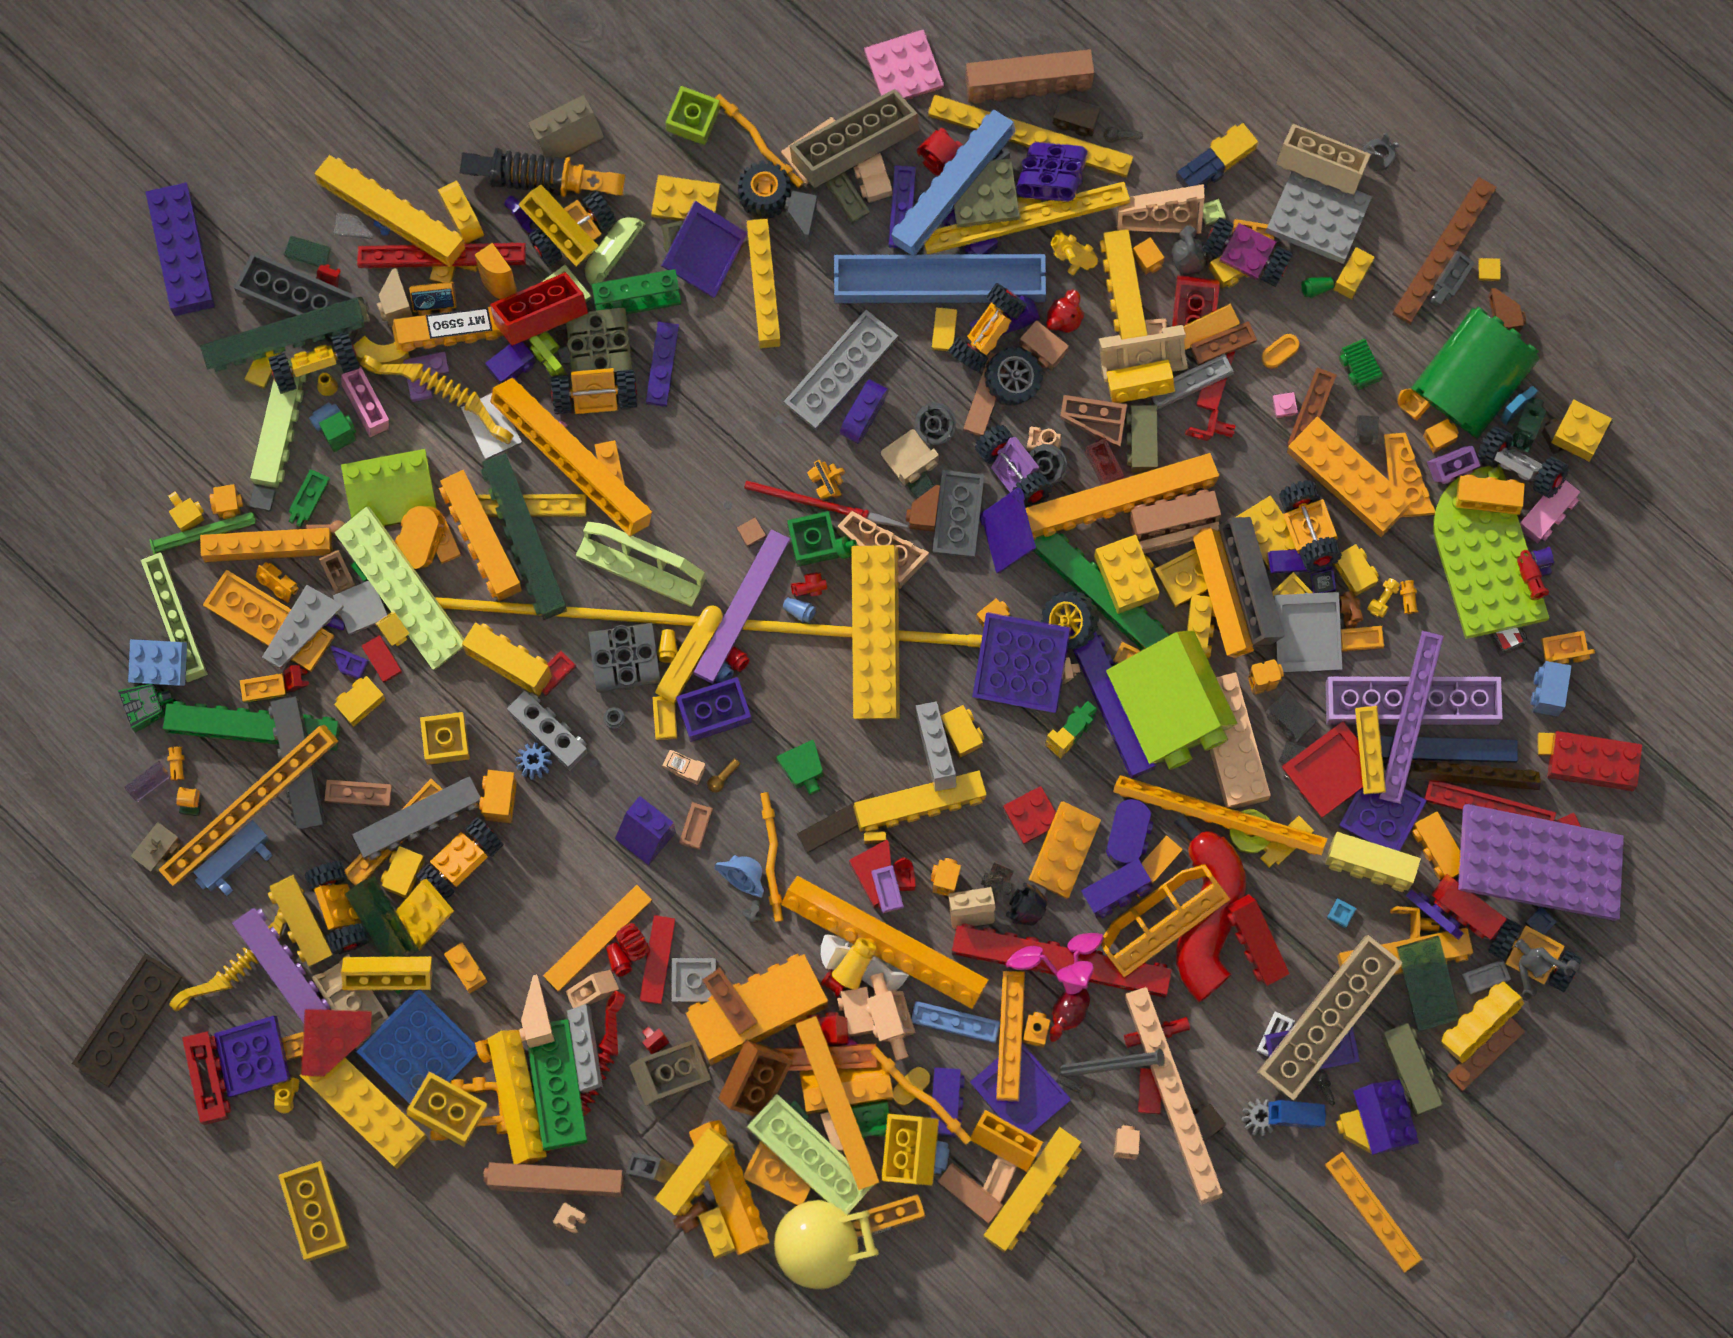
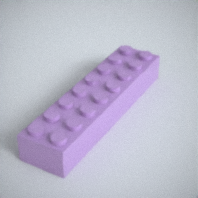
M1328 677L1325 683L1326 724L1338 725L1343 721L1346 725H1357L1355 708L1377 706L1379 725H1398L1410 677ZM1433 677L1421 725H1499L1502 720L1501 677Z

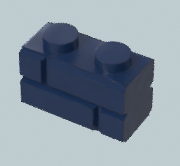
M1209 148L1178 170L1176 179L1184 188L1204 184L1205 191L1207 184L1211 181L1216 183L1224 176L1225 165L1214 151Z

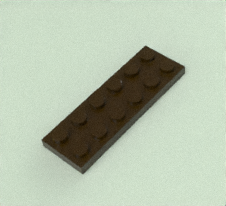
M145 953L72 1062V1065L110 1088L183 977Z

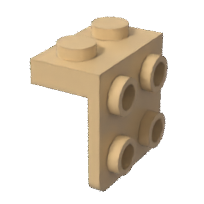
M915 430L908 431L881 451V456L904 486L909 482L913 483L918 480L922 473L926 470H932L939 462V454L935 449L930 450Z
M991 887L948 893L952 928L956 929L957 926H962V924L979 926L994 923V911L996 909Z

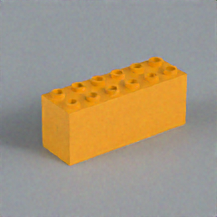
M795 954L787 959L788 962L781 966L778 963L767 969L768 972L761 976L757 973L747 979L748 982L740 985V983L732 985L757 1021V1024L740 1035L737 1034L712 996L708 998V1002L702 1005L699 1002L688 1008L689 1011L686 1012L687 1020L710 1066L740 1052L746 1040L758 1043L798 1023V1020L806 1019L807 1015H814L828 1008V1000L804 954L801 956Z

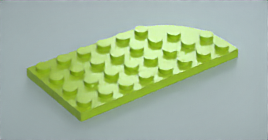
M1500 464L1495 468L1487 466L1475 469L1472 473L1468 474L1474 475L1476 478L1494 477L1498 480L1506 481ZM1458 477L1446 488L1438 502L1434 515L1433 530L1465 639L1548 621L1549 615L1544 599L1531 600V592L1528 585L1524 584L1520 575L1517 558L1520 557V553L1523 550H1528L1517 514L1456 508L1457 487L1460 479Z

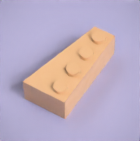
M1204 184L1129 197V204L1118 206L1117 230L1129 229V231L1180 233L1189 225L1197 230V234H1201Z
M853 511L837 526V533L841 537L847 536L850 540L855 539L858 546L895 545L898 547L899 589L929 559V552L920 549L914 546L913 543L897 537L894 533L884 530Z

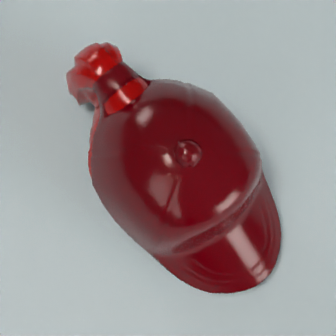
M1083 988L1076 994H1067L1065 991L1054 1003L1052 1010L1054 1026L1050 1030L1051 1042L1057 1041L1061 1038L1063 1031L1077 1027L1084 1020L1090 1004V996L1086 988Z

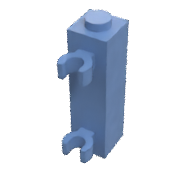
M252 820L194 871V874L197 876L195 881L203 890L207 887L210 892L218 886L228 896L233 890L225 882V879L255 852H258L265 861L269 860L273 855L264 845L270 839Z

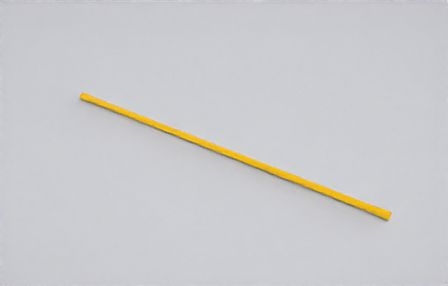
M435 597L443 609L693 626L699 616ZM747 620L742 629L852 638V627ZM899 630V641L964 645L980 648L982 635Z

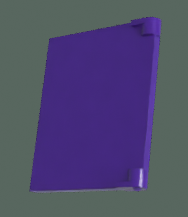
M1016 488L980 514L981 525H984L996 573H1001L1036 549L1021 488Z

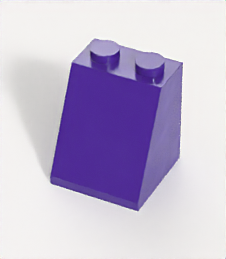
M639 796L626 812L615 840L649 866L673 837L676 830L673 821Z

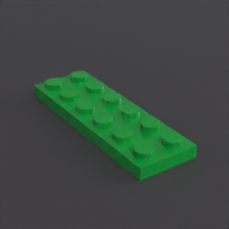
M568 1019L550 1022L554 1042L532 1048L528 1047L544 1151L588 1143Z

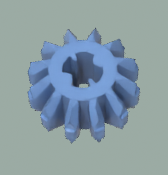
M534 743L533 748L530 749L529 744H526L525 748L527 751L519 749L518 752L522 757L515 758L516 762L520 763L516 766L517 770H523V777L530 773L531 780H534L535 774H538V777L541 779L543 778L542 771L549 773V769L546 766L552 765V761L548 759L551 757V753L545 752L546 747L544 745L538 749V744ZM537 758L538 763H532L531 765L530 759L535 760Z

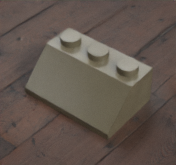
M584 95L528 122L530 133L542 155H544L545 160L547 156H551L553 161L554 157L566 158L604 139L597 119Z

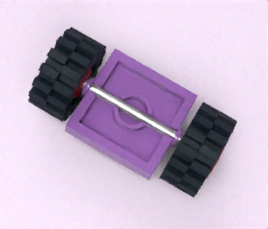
M997 425L996 428L992 427L989 432L985 431V435H981L979 437L980 440H977L975 450L985 463L992 464L994 462L991 469L1008 491L1012 492L1016 488H1021L1025 498L1023 500L1025 508L1046 501L1045 498L1050 496L1049 493L1052 492L1053 487L1041 472L1036 473L1039 466L1019 440L1004 425Z

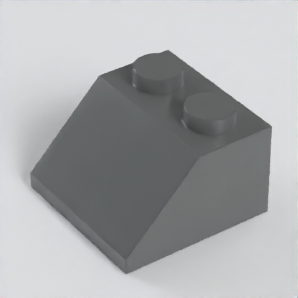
M792 191L791 198L787 197L785 217H788L789 226L803 246L809 249L817 213V195Z

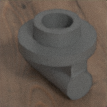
M759 900L752 902L751 910H743L742 914L746 916L745 919L747 921L758 923V920H763L764 915L758 912L761 906Z

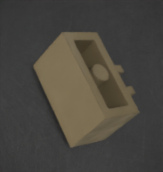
M157 822L132 853L131 857L155 875L157 872H160L158 869L166 863L168 857L174 855L179 850L181 840Z

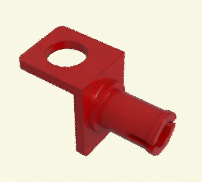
M1215 409L1210 414L1207 431L1190 427L1185 432V435L1204 441L1211 439L1214 433L1232 438L1235 425L1218 421V410Z

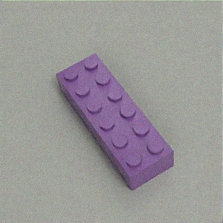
M252 908L232 922L235 929L303 1024L304 1009L331 1010L327 1001L324 998L320 1000L316 995L319 990L311 980L309 982L305 980L303 975L306 972L299 962L294 964L290 959L293 954L286 945H280L277 940L280 936L274 927L269 929L265 924V921L268 919L261 909L256 911L255 908Z

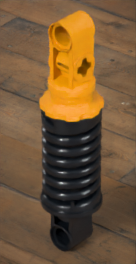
M495 148L493 157L462 152L459 173L473 176L490 177V186L493 188L506 186L508 189L514 187L516 190L522 188L524 191L529 189L532 191L542 185L550 194L555 192L556 195L565 197L568 191H575L576 194H580L582 190H596L605 194L623 196L626 175L585 170L584 165H571L569 157H554L553 161L551 156H547L546 162H544V155H539L537 161L536 154H531L529 160L528 153H523L521 158V153L515 152L513 158L512 151L508 150L505 155L500 148ZM594 176H596V179L599 180V183H596L595 186L592 187L593 185L589 182V180L593 179Z

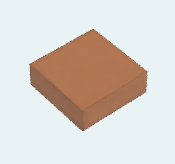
M756 518L737 527V531L747 547L766 537Z

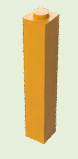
M1211 527L1199 530L1198 534L1193 535V540L1227 656L1237 658L1253 652V645L1220 532Z

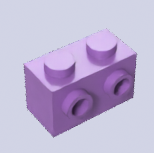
M1463 446L1427 462L1434 482H1442V484L1454 481V477L1460 474L1461 476L1468 475L1473 472V469L1480 466L1473 446Z

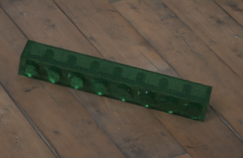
M356 297L200 345L207 370L214 369L215 372L226 370V365L234 363V366L246 364V359L253 357L255 361L265 358V353L271 351L274 354L285 352V347L293 345L294 349L305 346V341L311 339L313 343L324 340V335L330 333L333 336L345 333L344 329L352 327V330L364 328V323L370 322L363 297Z
M506 453L483 461L484 469L480 470L484 482L489 481L491 486L488 489L491 500H496L499 506L495 510L499 520L504 519L506 524L503 527L506 538H511L513 545L510 546L514 558L519 557L521 564L517 566L521 576H526L528 583L525 584L529 596L533 595L536 602L532 604L536 615L541 614L542 619L546 620L567 612L562 594Z

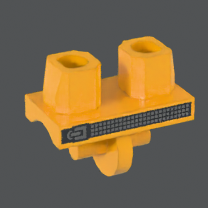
M821 460L814 462L815 467L809 470L807 474L814 483L821 479L823 480L825 485L816 489L819 498L825 500L831 497L838 498L842 496L838 485L843 483L841 476L845 474V470L843 468L837 469L835 464H831L828 467L827 463L821 462Z

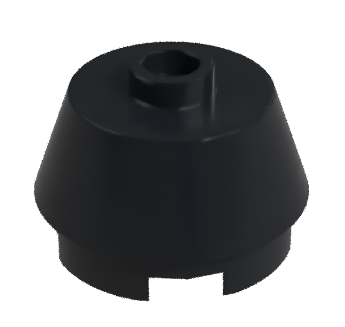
M1023 883L1024 888L1022 890L1017 889L1011 897L1009 905L1012 908L1010 912L1006 913V916L1015 924L1034 926L1042 919L1046 912L1047 898L1035 885Z

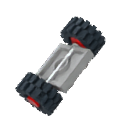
M1495 426L1494 429L1490 430V433L1486 434L1487 437L1483 439V444L1479 447L1478 460L1493 468L1500 464L1506 470H1514L1524 480L1536 479L1533 482L1534 491L1547 498H1552L1554 494L1558 493V489H1561V485L1565 482V477L1568 475L1569 466L1566 463L1551 456L1546 460V463L1541 464L1515 449L1510 450L1509 447L1512 446L1513 435L1498 426Z

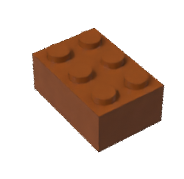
M746 1040L718 1099L731 1110L756 1117L778 1093L792 1064V1060L780 1050Z

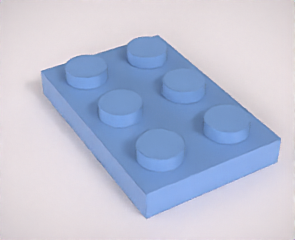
M130 639L128 682L185 686L187 642Z

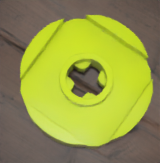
M1248 809L1241 811L1270 821L1266 815L1257 810ZM1229 829L1230 840L1240 852L1257 853L1270 843V841L1256 835L1250 837V835H1246L1243 831Z

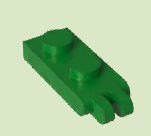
M310 469L289 509L291 514L289 518L290 523L293 524L296 518L299 517L296 526L301 527L304 521L308 522L330 482L329 477Z

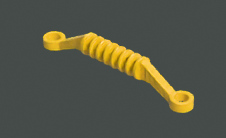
M363 356L360 365L375 374L403 375L413 383L419 378L420 387L428 383L427 390L429 391L434 386L435 395L443 391L442 398L444 399L449 394L450 403L455 399H458V407L465 403L464 410L478 415L490 434L497 440L506 444H510L514 435L505 428L495 425L477 393L473 392L468 396L469 388L466 387L461 392V384L454 388V380L452 379L446 384V376L439 380V372L437 371L431 376V368L424 372V364L382 365L370 356Z
M279 908L274 922L268 928L274 927L281 937L285 924L282 923L278 912L281 911ZM244 947L245 956L237 953L236 956L239 961L230 960L232 968L223 966L225 974L218 971L208 983L179 992L170 1001L169 1005L177 1012L185 1007L192 997L231 989L233 986L230 980L239 982L237 974L245 976L243 968L252 970L250 962L258 964L257 958L251 950Z

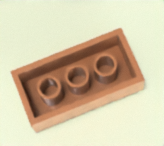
M1201 490L1196 495L1189 497L1185 494L1177 496L1176 500L1168 502L1167 499L1156 501L1155 505L1146 506V504L1135 506L1134 510H1131L1129 518L1132 535H1136L1140 542L1218 522L1221 513L1215 491Z

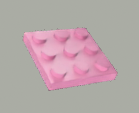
M924 30L864 48L880 96L895 89L907 100L941 89L944 86Z

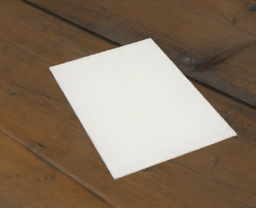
M492 393L480 398L495 425L505 428L514 435L510 444L503 443L493 437L478 415L465 411V406L461 407L485 459L522 442L514 425L490 402Z

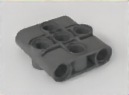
M652 623L627 627L618 625L613 629L588 632L597 692L616 689L631 690L637 686L661 682ZM631 630H634L636 644L632 643ZM610 633H611V635H612L613 647H610V641H609V634H610ZM619 633L628 635L624 641L616 639ZM648 650L652 654L649 658L644 659L640 656L641 652ZM621 654H629L630 659L626 662L620 661L619 657ZM606 656L609 658L607 664L601 665L598 663V659ZM636 668H639L641 679L640 682H638ZM614 671H617L618 685L615 684ZM625 674H631L633 679L630 682H624L622 677Z

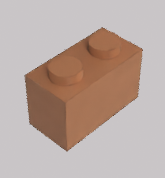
M1037 320L1020 338L1019 344L1023 351L1027 350L1031 352L1032 356L1037 358V363L1041 367L1049 368L1051 371L1064 358L1069 349L1066 343Z

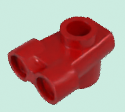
M821 572L805 574V582L791 584L792 594L796 596L806 595L807 593L810 596H818L822 594V590L827 589L826 580L822 579Z

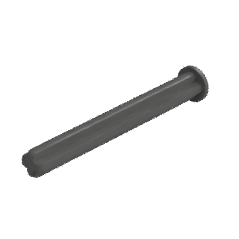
M1157 1049L1156 1052L1065 1064L1060 1069L1063 1077L1156 1064L1163 1066L1165 1056L1162 1049Z

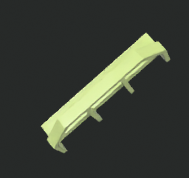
M587 522L583 530L584 539L576 553V558L693 608L706 580L704 571L683 557L634 536H629L625 532L609 525ZM591 535H602L621 543L623 553L591 540ZM633 548L656 558L658 568L628 556L631 549ZM666 564L675 566L697 581V585L663 571Z

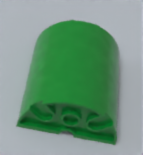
M1479 306L1469 311L1410 388L1427 400L1432 407L1443 413L1477 440L1540 359L1537 355L1539 351L1532 345L1525 344L1520 333L1513 328L1509 331L1505 328L1504 322L1495 315L1491 318Z

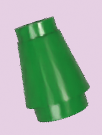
M1331 277L1306 278L1301 282L1302 293L1304 297L1309 298L1316 297L1334 288V282Z

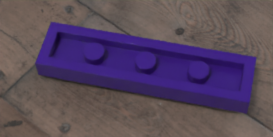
M895 165L889 248H900L894 244L891 234L893 228L903 221L906 212L913 208L916 167Z
M658 322L646 404L667 407L679 324Z

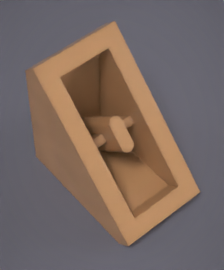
M339 550L319 558L335 594L355 586Z

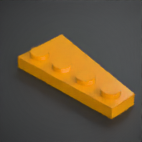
M1406 433L1384 434L1388 480L1412 501L1410 508L1402 517L1435 515V509L1430 501L1427 488H1425Z

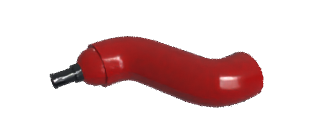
M1183 814L1174 824L1186 835L1185 839L1190 843L1188 850L1189 856L1193 861L1192 866L1206 865L1230 898L1228 902L1179 937L1176 948V965L1188 991L1200 1003L1232 975L1220 962L1219 956L1232 928L1227 918L1229 912L1226 906L1245 896L1246 873L1240 857L1224 836L1220 837L1216 833L1209 831L1202 832ZM1208 876L1202 877L1203 886L1200 892L1212 884Z

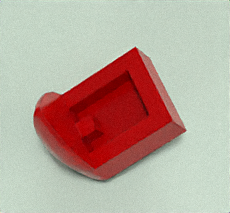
M903 857L893 864L899 891H915L913 863Z

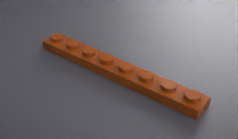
M1480 177L1477 178L1392 313L1393 315L1408 324L1412 323L1435 286L1434 284L1464 241L1497 187Z

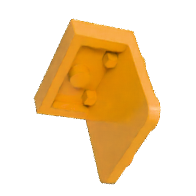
M1584 631L1541 638L1545 662L1566 664L1569 663V660L1573 659V663L1586 661L1590 659V655L1595 654L1594 649L1588 650Z

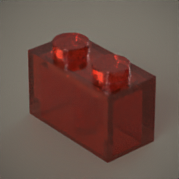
M1106 438L1086 446L1085 454L1101 485L1124 479V474Z

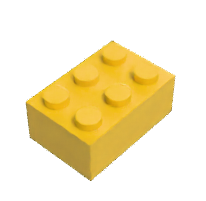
M1136 535L1095 550V559L1118 614L1158 599L1159 590Z
M429 1072L409 1105L407 1116L465 1147L484 1115L487 1103Z
M888 1114L882 1181L933 1185L939 1119Z

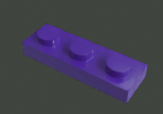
M1412 889L1408 892L1406 897L1456 939L1459 940L1464 933L1458 929L1460 924L1451 916L1449 919H1446L1443 916L1445 911L1436 904L1433 907L1428 904L1430 899L1421 891L1418 894Z

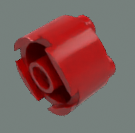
M940 128L938 131H934L917 148L918 157L922 155L924 158L923 165L931 173L939 177L946 163L953 160L962 144L959 141L955 142L945 129Z

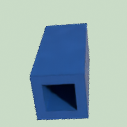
M1285 1100L1269 1102L1270 1125L1310 1129L1325 1127V1104Z

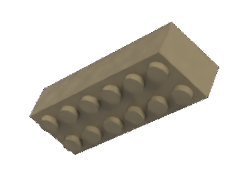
M893 89L790 145L792 163L815 188L919 131L918 113Z

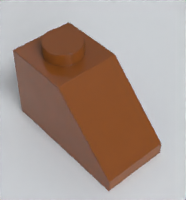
M1496 288L1491 289L1488 296L1492 317L1495 315L1504 322L1505 328L1509 331L1513 328L1517 332H1521L1524 324H1526L1525 312H1521L1520 305Z
M940 485L932 487L912 502L911 509H907L906 522H909V529L935 531Z

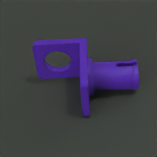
M509 196L505 200L504 206L512 211L521 228L529 234L535 231L530 228L531 223L534 221L518 205L520 201L514 196Z

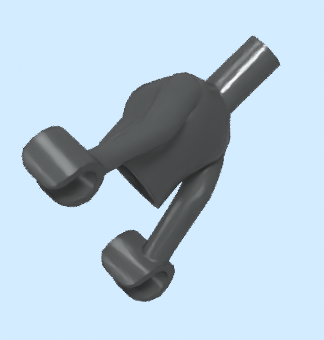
M1523 939L1516 942V945L1523 953L1519 960V969L1524 986L1521 997L1525 1001L1529 1000L1530 994L1535 997L1537 993L1536 987L1530 985L1527 969L1536 978L1550 970L1553 965L1563 969L1567 976H1571L1573 970L1578 972L1580 968L1579 963L1575 960H1570L1565 964L1552 957L1544 948L1530 949Z

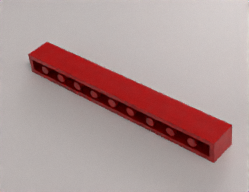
M962 924V926H957L952 955L1006 965L1009 958L1018 950L1029 946H1038L1043 948L1042 955L1048 958L1057 971L1074 964L1075 952L1069 951L1066 947H1061L1058 942L1047 941V944L1041 943L1039 939L1034 937L1021 939L1017 938V934L1005 932L1004 935L997 934L996 930L990 928H983V931L974 929L975 926L970 924ZM1095 950L1090 954L1080 953L1078 956V962L1087 961L1093 964L1094 970L1088 981L1090 983L1129 991H1136L1147 987L1149 995L1166 998L1172 970L1167 968L1168 965L1155 963L1150 965L1145 962L1123 977L1110 958L1103 955L1102 951ZM1043 960L1037 966L1026 969L1055 975Z

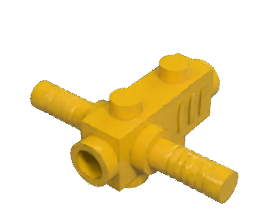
M1057 230L1051 241V246L1057 258L1062 261L1067 258L1072 264L1067 270L1069 274L1074 276L1080 267L1088 271L1089 268L1093 269L1097 265L1098 258L1095 252L1092 251L1093 247L1089 244L1083 246L1076 242L1077 238L1070 234L1068 237L1064 235L1062 230Z

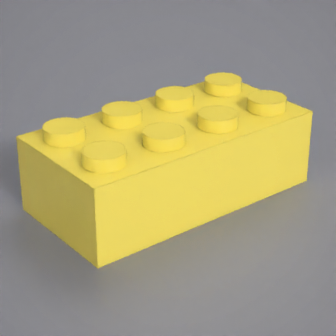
M1337 832L1332 840L1325 864L1329 865L1331 870L1337 872L1345 870L1350 872V875L1360 879L1367 877L1371 879L1372 883L1378 885L1385 883L1392 885V889L1404 892V890L1408 891L1414 883L1421 858Z

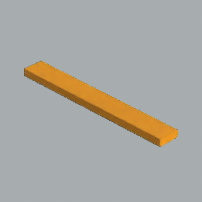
M815 1016L795 1024L858 1190L879 1183L817 1017Z

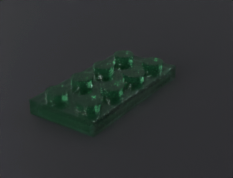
M1437 935L1396 947L1398 958L1403 962L1401 969L1417 1030L1422 1031L1459 1020L1460 1015L1440 937Z

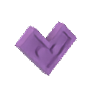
M445 352L403 360L404 364H424L423 371L425 372L428 368H431V376L436 371L439 372L438 376L450 374ZM407 378L412 402L433 398L431 389L427 390L428 383L420 387L419 378L414 383Z

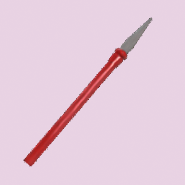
M747 480L745 482L744 489L847 516L853 511L876 524L909 528L908 525L879 514L870 513L869 510L863 511V509L850 508Z

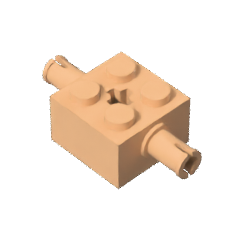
M878 973L870 976L876 995L867 999L866 1009L869 1016L873 1018V1032L876 1038H879V1041L890 1042L895 1061L909 1057L903 1038L916 1032L903 991H888L884 974Z

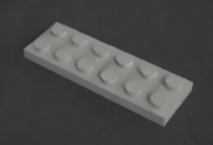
M865 310L785 399L784 405L813 429L817 430L898 339V335L869 311Z

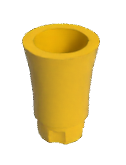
M858 938L842 962L832 972L834 979L845 987L858 989L862 977L876 951V946L865 938Z

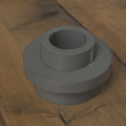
M612 707L606 710L603 720L607 727L617 729L624 724L625 715L621 709ZM611 716H618V720L612 722L610 720Z

